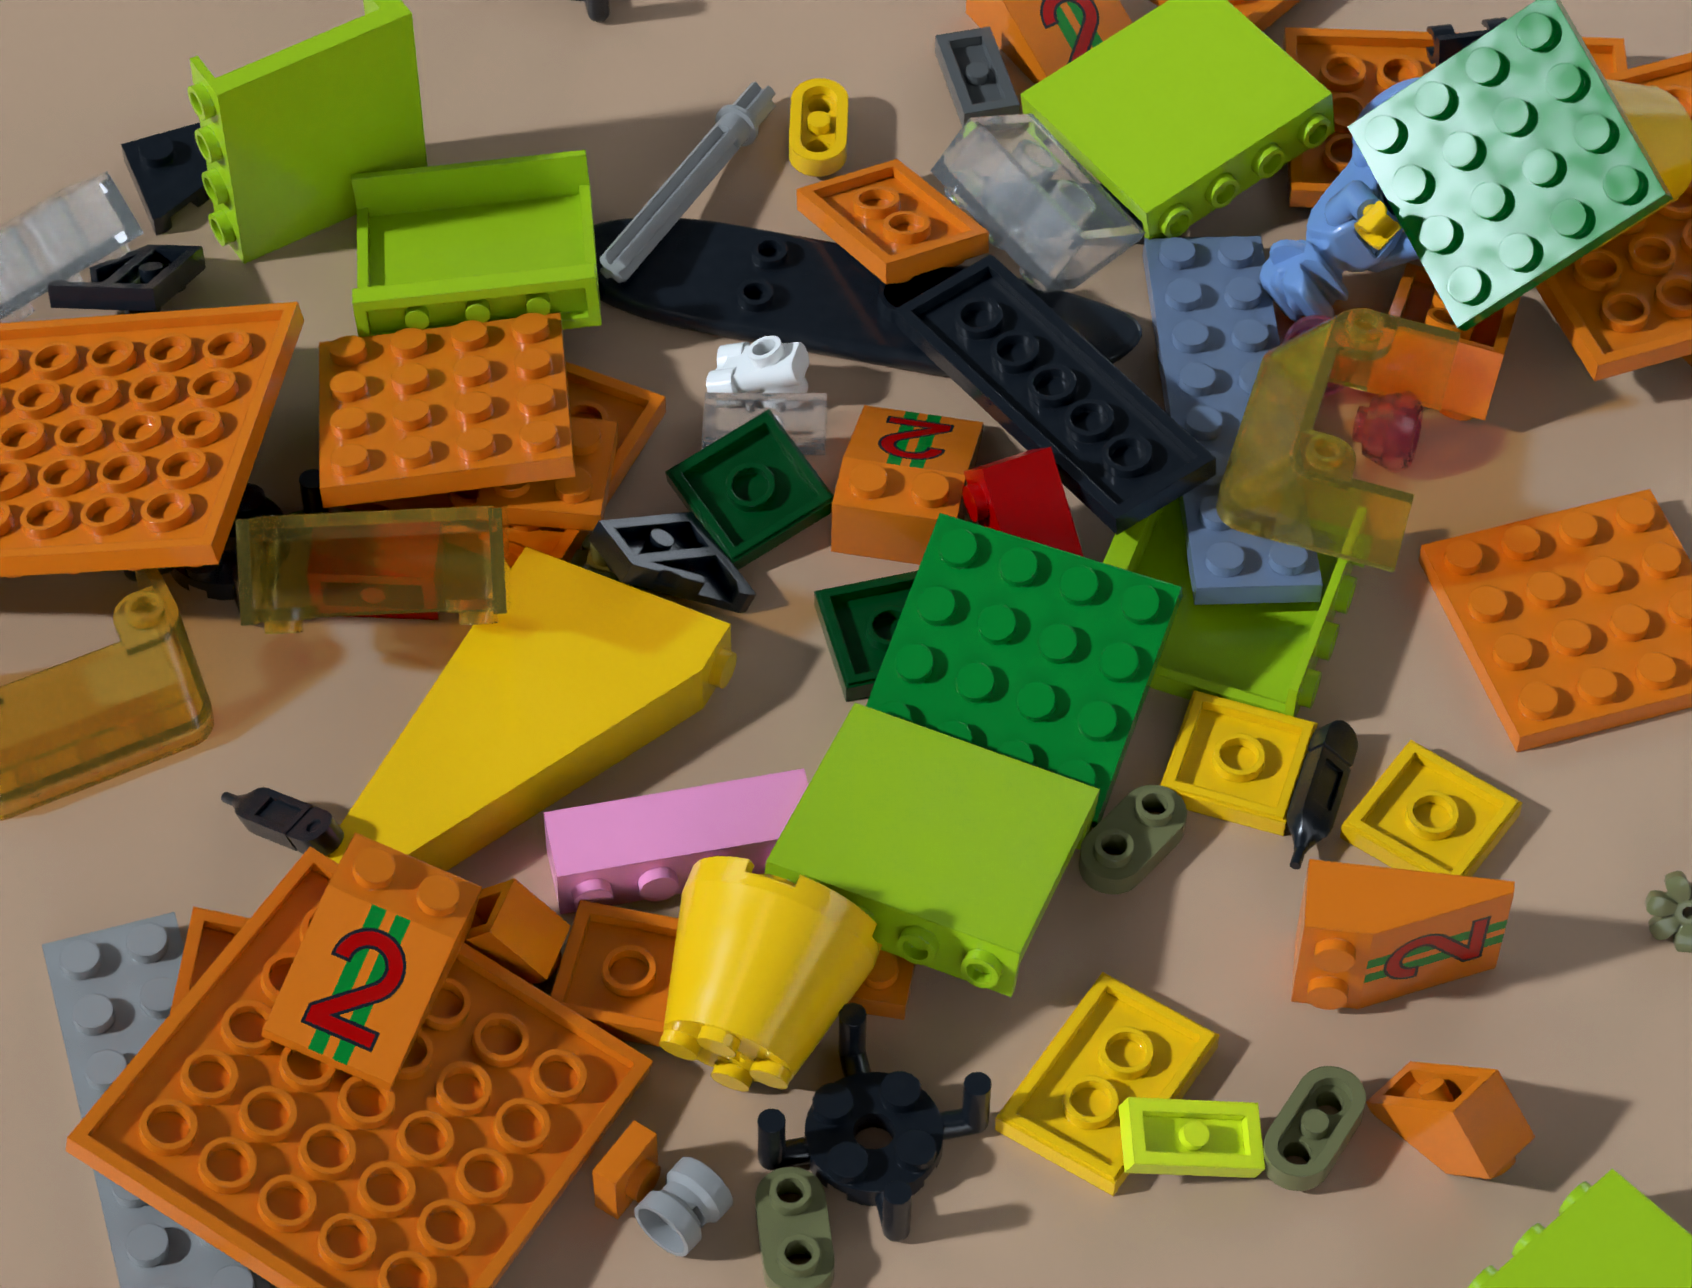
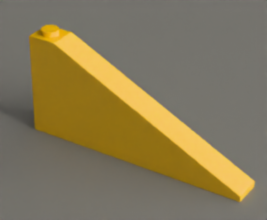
M525 547L340 824L344 832L343 841L327 857L339 864L352 837L357 833L444 871H448L701 711L716 687L723 689L727 686L735 670L737 654L731 651V624L532 548Z

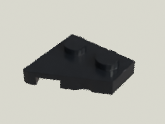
M200 122L121 144L125 164L156 235L163 234L171 229V216L190 202L199 208L210 199L201 177L202 172L207 171V164L198 148L194 134L195 130L201 128Z
M148 244L130 251L120 258L107 260L89 267L91 282L55 280L47 285L51 308L125 310V314L160 312L164 304L177 293L185 290L186 285L206 269L203 246Z
M693 512L599 520L589 537V541L606 561L608 568L622 583L737 613L746 612L756 596V592Z

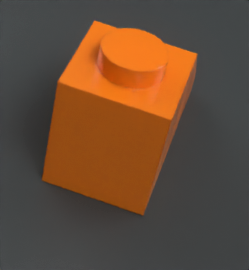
M513 878L481 890L471 929L464 943L528 983L539 984L547 980L558 968L562 959L560 950L571 925L518 880Z
M1410 1061L1366 1101L1373 1115L1446 1174L1491 1180L1507 1172L1516 1161L1515 1156L1535 1138L1532 1129L1498 1069Z

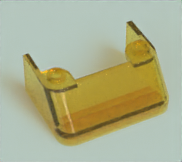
M1354 308L1346 310L1269 350L1262 358L1220 484L1216 503V511L1219 518L1227 526L1240 532L1394 572L1415 494L1352 478L1356 466V454L1352 447L1339 437L1313 430L1328 382L1440 411L1461 333L1368 308Z
M508 505L265 515L235 520L241 626L256 625L264 622L265 634L304 632L303 620L315 619L317 617L445 611L446 613H459V625L498 623V614L508 613L510 610Z
M158 568L135 571L139 590L127 595L117 604L113 613V622L116 634L120 640L119 642L0 687V821L10 819L195 747L205 741L211 734L214 727L211 699L177 604Z

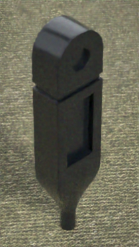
M1335 720L1316 729L1312 735L1308 747L1309 753L1305 756L1287 812V825L1294 845V852L1290 862V867L1293 869L1301 868L1304 855L1314 845L1327 837L1333 828L1351 772L1350 767L1353 766L1358 749V740L1353 728L1343 720Z
M261 787L243 795L224 792L221 796L222 802L233 806L237 817L249 832L292 850H298L302 854L311 846L327 856L335 851L343 841L344 832L331 813L275 790Z

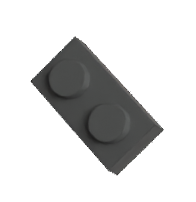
M990 26L935 35V54L963 130L1019 121L1020 104Z

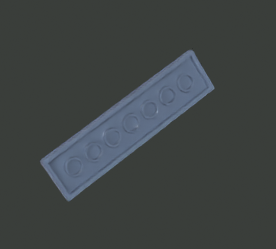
M1261 236L1152 238L1150 240L1144 238L1142 256L1165 411L1216 457L1217 475L1178 498L1194 605L1320 602L1323 583L1272 298L1263 288L1259 278L1261 268L1266 262Z

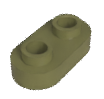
M1145 785L1131 791L1084 838L1080 849L1079 871L1085 883L1094 890L1105 894H1122L1135 888L1182 840L1187 818V808L1183 799L1175 791L1160 785ZM1153 810L1161 812V814H1150L1146 811ZM1108 849H1117L1121 851L1122 854L1114 856L1109 855L1104 851Z
M1322 1066L1309 1071L1300 1080L1270 1126L1264 1139V1171L1275 1184L1292 1191H1305L1315 1188L1326 1179L1363 1118L1366 1092L1361 1081L1353 1073L1336 1066ZM1329 1105L1336 1108L1339 1113L1329 1115L1319 1110L1318 1107ZM1299 1156L1307 1163L1303 1165L1293 1164L1285 1158Z
M797 1167L776 1169L761 1180L755 1194V1213L765 1284L767 1288H830L834 1279V1251L824 1187L814 1174L805 1169ZM794 1193L802 1198L796 1202L788 1203L782 1201L779 1197L783 1194ZM804 1254L811 1260L805 1264L796 1265L787 1259L792 1255Z

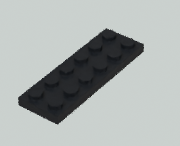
M992 254L894 309L896 327L1027 451L1046 447L1052 448L1062 484L1116 535H1119L1217 475L1215 456Z

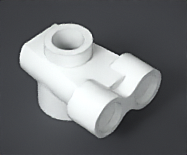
M773 335L759 338L752 344L741 342L721 345L717 351V368L710 371L707 375L706 386L709 398L713 403L718 404L740 401L743 396L759 393L768 408L783 409L801 400L808 391V382L805 378V373L810 363L808 352L801 342L782 343L779 337Z

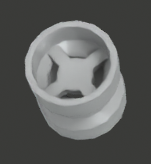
M682 1157L666 1174V1185L662 1190H651L634 1208V1213L640 1227L658 1246L675 1256L685 1257L702 1239L701 1228L707 1222L716 1223L733 1205V1197L723 1180L711 1168L692 1157Z

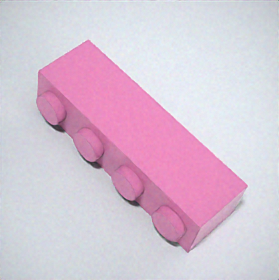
M805 769L543 812L546 848L560 915L577 912L580 900L613 906L642 900L663 901L674 895L682 894L693 865L698 860L707 857L731 856L750 859L755 865L752 873L764 874L768 856L808 787Z

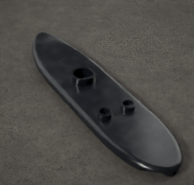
M633 218L611 220L594 225L600 301L617 309L681 329L751 342L764 336L773 335L779 337L782 343L801 342L807 352L949 377L896 327L894 309L898 307L890 303V298L900 293L920 295L969 266L941 267L916 275L904 283H890L886 285L836 242L716 221L680 218L625 282L618 283L612 277L606 279L602 275L600 270L603 266L600 262V256ZM1019 278L1112 364L1121 360L1139 343L1142 337V327L1129 314L1086 297Z

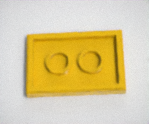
M1102 972L996 1116L995 1130L1114 1196L1129 1175V1173L1124 1172L1118 1106L1128 1097L1182 1099L1218 1048L1220 1035Z

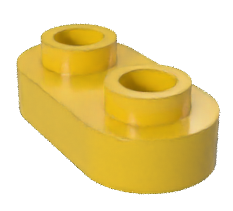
M825 78L809 79L800 83L791 95L789 160L792 166L802 174L814 177L831 175L843 167L847 157L848 93L841 84Z

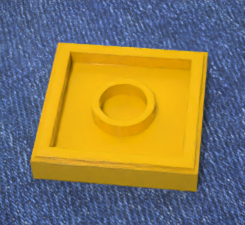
M1193 690L1160 786L1175 791L1185 802L1188 811L1284 836L1287 827L1288 808L1305 756L1309 753L1308 747L1312 735L1317 729L1318 723Z
M1410 740L1343 822L1339 838L1391 868L1472 877L1519 817L1523 802Z

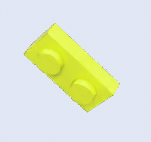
M1128 1097L1118 1106L1125 1173L1255 1178L1265 1170L1258 1103Z

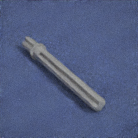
M756 81L752 82L733 105H725L718 111L715 118L716 124L600 256V262L603 266L600 272L606 279L612 277L618 283L625 282L740 147L748 146L754 142L758 136V126L776 107L771 100L776 93L769 85L762 89Z

